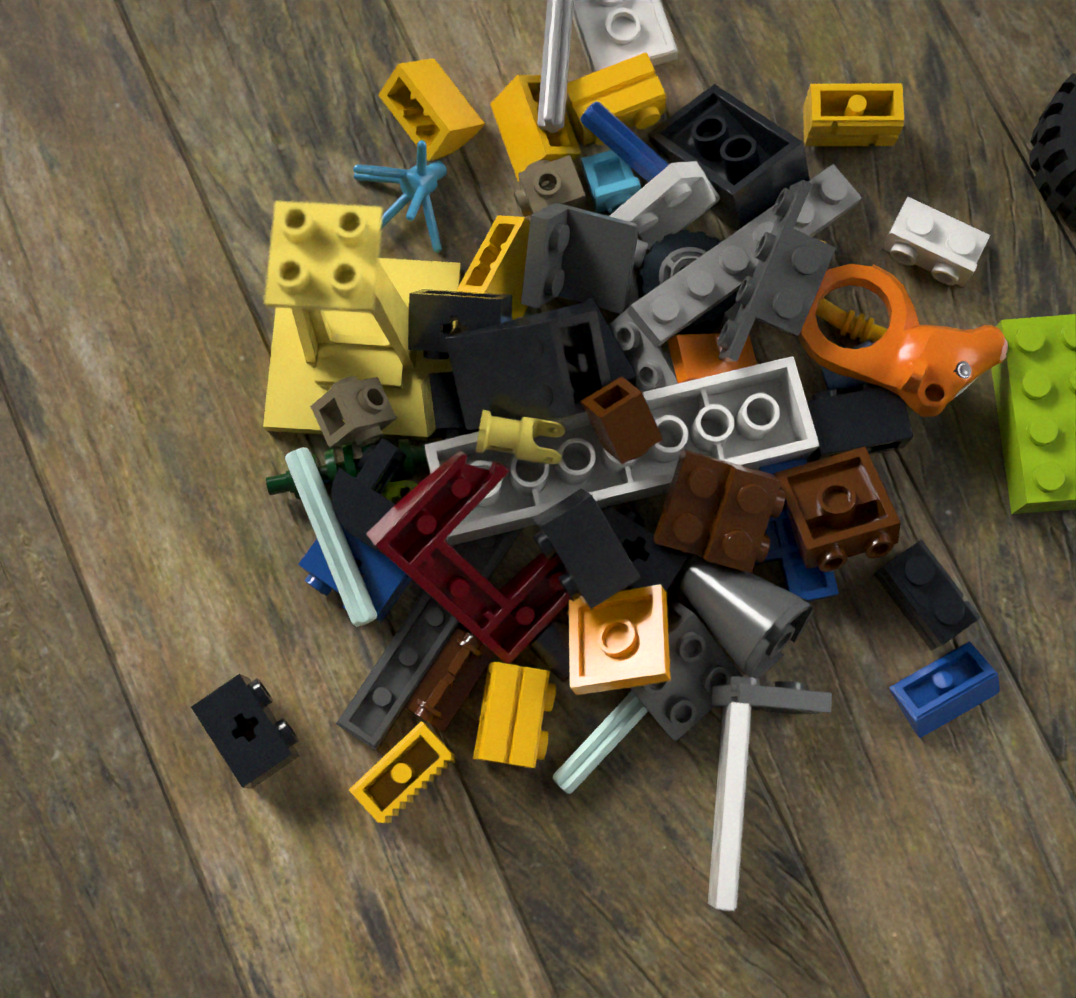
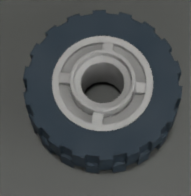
M681 230L677 234L670 233L665 235L660 242L656 241L651 246L649 254L646 253L637 280L639 283L637 287L639 298L648 294L721 243V240L715 236L713 238L707 236L705 232L697 231L695 233L689 232V230ZM738 290L677 334H705L706 331L710 329L713 331L719 327L724 313L734 305Z

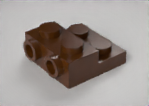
M866 447L774 473V476L782 481L780 489L785 491L784 507L790 519V531L806 569L819 566V569L823 572L834 571L841 568L847 562L848 557L865 553L868 558H879L889 553L893 549L894 544L898 543L901 522Z
M682 449L653 540L658 545L702 556L708 562L752 573L755 562L762 563L769 551L770 538L768 535H765L770 517L777 518L782 512L785 503V491L780 489L782 481L767 472Z

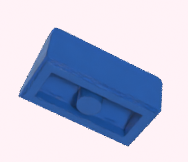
M969 641L890 686L889 690L913 731L921 738L999 693L1000 687L998 673Z

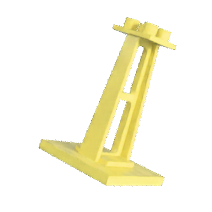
M275 201L264 301L266 307H276L263 422L265 430L323 434L310 406L341 379L357 376L359 381L378 377L397 417L396 420L381 430L383 433L382 438L442 441V438L428 439L421 384L429 373L452 372L449 359L423 358V351L408 350L409 293L421 289L456 291L461 283V263L379 258L383 219L382 207ZM458 320L453 321V328H457Z

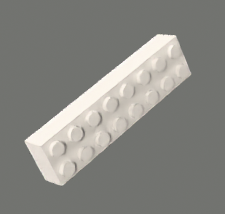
M791 356L642 392L663 440L650 447L648 452L640 458L629 460L623 465L602 447L586 412L566 417L545 419L560 423L565 427V433L561 437L555 438L539 435L533 439L538 447L556 450L561 454V461L553 465L516 459L515 454L488 449L483 453H477L476 446L479 432L425 444L430 474L458 451L467 455L466 464L489 470L492 462L495 461L502 463L510 471L446 537L447 543L452 546L535 525L532 520L533 518L579 489L590 493L600 509L606 508L608 505L614 506L667 493L682 449L756 470L766 465L808 458L820 445L794 357Z

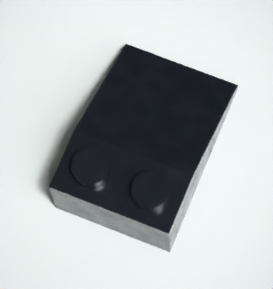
M715 84L647 134L649 141L670 164L697 161L719 195V201L710 209L737 230L774 206L784 188L789 189L795 183L802 180L807 182L810 180L803 141Z

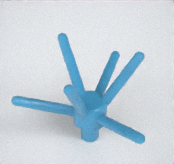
M420 140L417 143V165L410 169L355 165L353 167L355 172L354 179L358 181L400 184L403 194L383 213L382 228L410 200L412 201L408 208L406 219L413 221L422 203L433 250L436 253L441 252L442 246L429 194L435 191L437 181L447 174L445 165L439 160L434 161L428 166L426 165V142Z

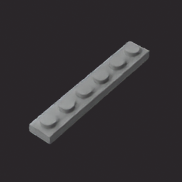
M834 164L808 181L812 186L794 229L813 237L854 208L862 199ZM774 206L630 306L627 314L655 348H658L739 290L746 276H753L759 262L758 259L754 258L757 245L765 232L771 233L778 217L773 214Z

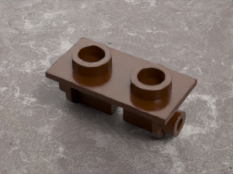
M456 627L405 707L445 733L488 667V664H490L495 653L478 638Z

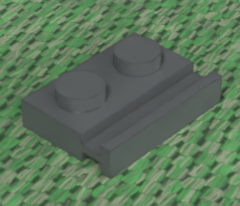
M730 677V685L712 688L711 706L726 707L731 702L749 704L751 710L797 715L819 714L821 712L831 713L832 693L804 690V683L776 681L775 687L760 686V679Z

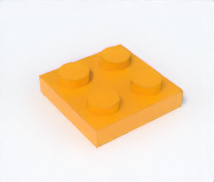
M661 584L619 591L593 609H590L580 598L574 602L569 600L570 688L576 695L671 681L667 595Z

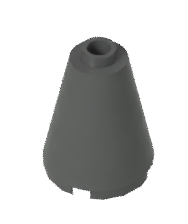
M696 554L686 561L679 572V577L682 579L679 586L681 592L740 670L751 678H760L784 656L780 651L789 640L793 643L797 640L813 613V607L806 602V599L752 573L708 562L702 556L699 557Z

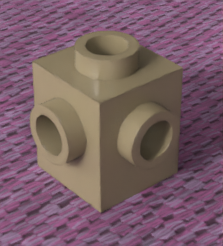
M570 155L552 162L549 160L536 161L527 166L525 171L518 173L520 190L514 191V197L521 217L530 216L531 219L532 214L554 203L585 210L586 195Z
M357 376L341 379L310 406L329 448L356 442L358 447L372 444L383 437L381 430L397 419L378 377L359 381Z

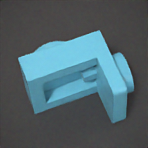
M612 150L581 158L582 170L596 213L608 211V213L612 214L641 189L639 179L634 177L631 167Z

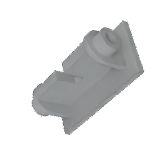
M628 309L608 325L637 375L636 385L641 392L678 384L673 362L669 354L662 350L661 345L658 348L653 346L627 314Z

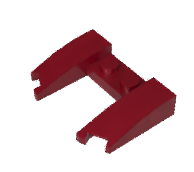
M458 451L402 498L367 535L377 548L506 664H510L571 599L557 578L564 571L556 558L548 561L541 553L505 586L498 590L445 541V538L510 472L502 463L495 461L492 462L489 470L466 464L467 455Z

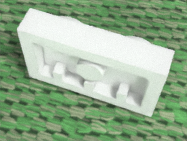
M697 161L671 163L614 211L610 217L638 224V234L644 242L648 243V249L650 250L651 246L656 241H662L665 235L670 233L677 234L684 230L719 201V195Z
M907 197L881 249L890 252L891 257L899 263L905 265L915 264L930 271L932 276L939 282L947 285L957 284L964 287L977 267L976 263L990 235Z

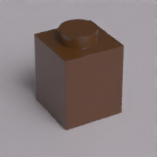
M622 376L581 401L602 447L622 465L629 460L640 458L648 452L650 447L663 440L643 393Z

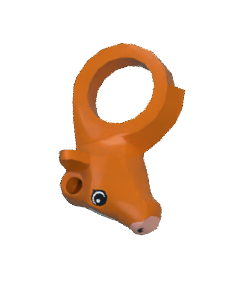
M847 264L828 269L799 334L800 344L806 353L819 365L838 375L868 382L894 392L915 413L922 417L939 415L951 400L962 393L981 374L991 367L1002 363L1007 357L1008 342L999 328L992 325H984L968 330L920 325L915 307L904 285L893 274L874 264L872 266ZM849 285L865 287L876 293L886 305L890 318L889 326L884 336L871 346L859 349L842 348L829 341L820 331L816 319V308L827 294L837 288Z

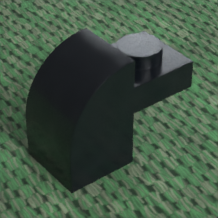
M383 438L377 446L373 444L364 452L358 463V469L361 471L356 478L339 468L334 478L331 492L333 510L341 525L353 536L382 554L384 553L374 545L367 533L395 506L394 503L383 497L382 493L407 457L399 448Z

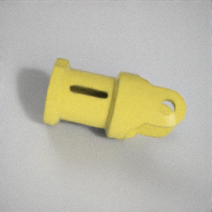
M482 410L476 452L483 453L488 449L515 454L516 459L550 465L557 464L561 461V454L556 450L538 447L533 439L539 435L555 438L561 437L565 433V427L557 422L523 417L521 421L491 416L490 411Z

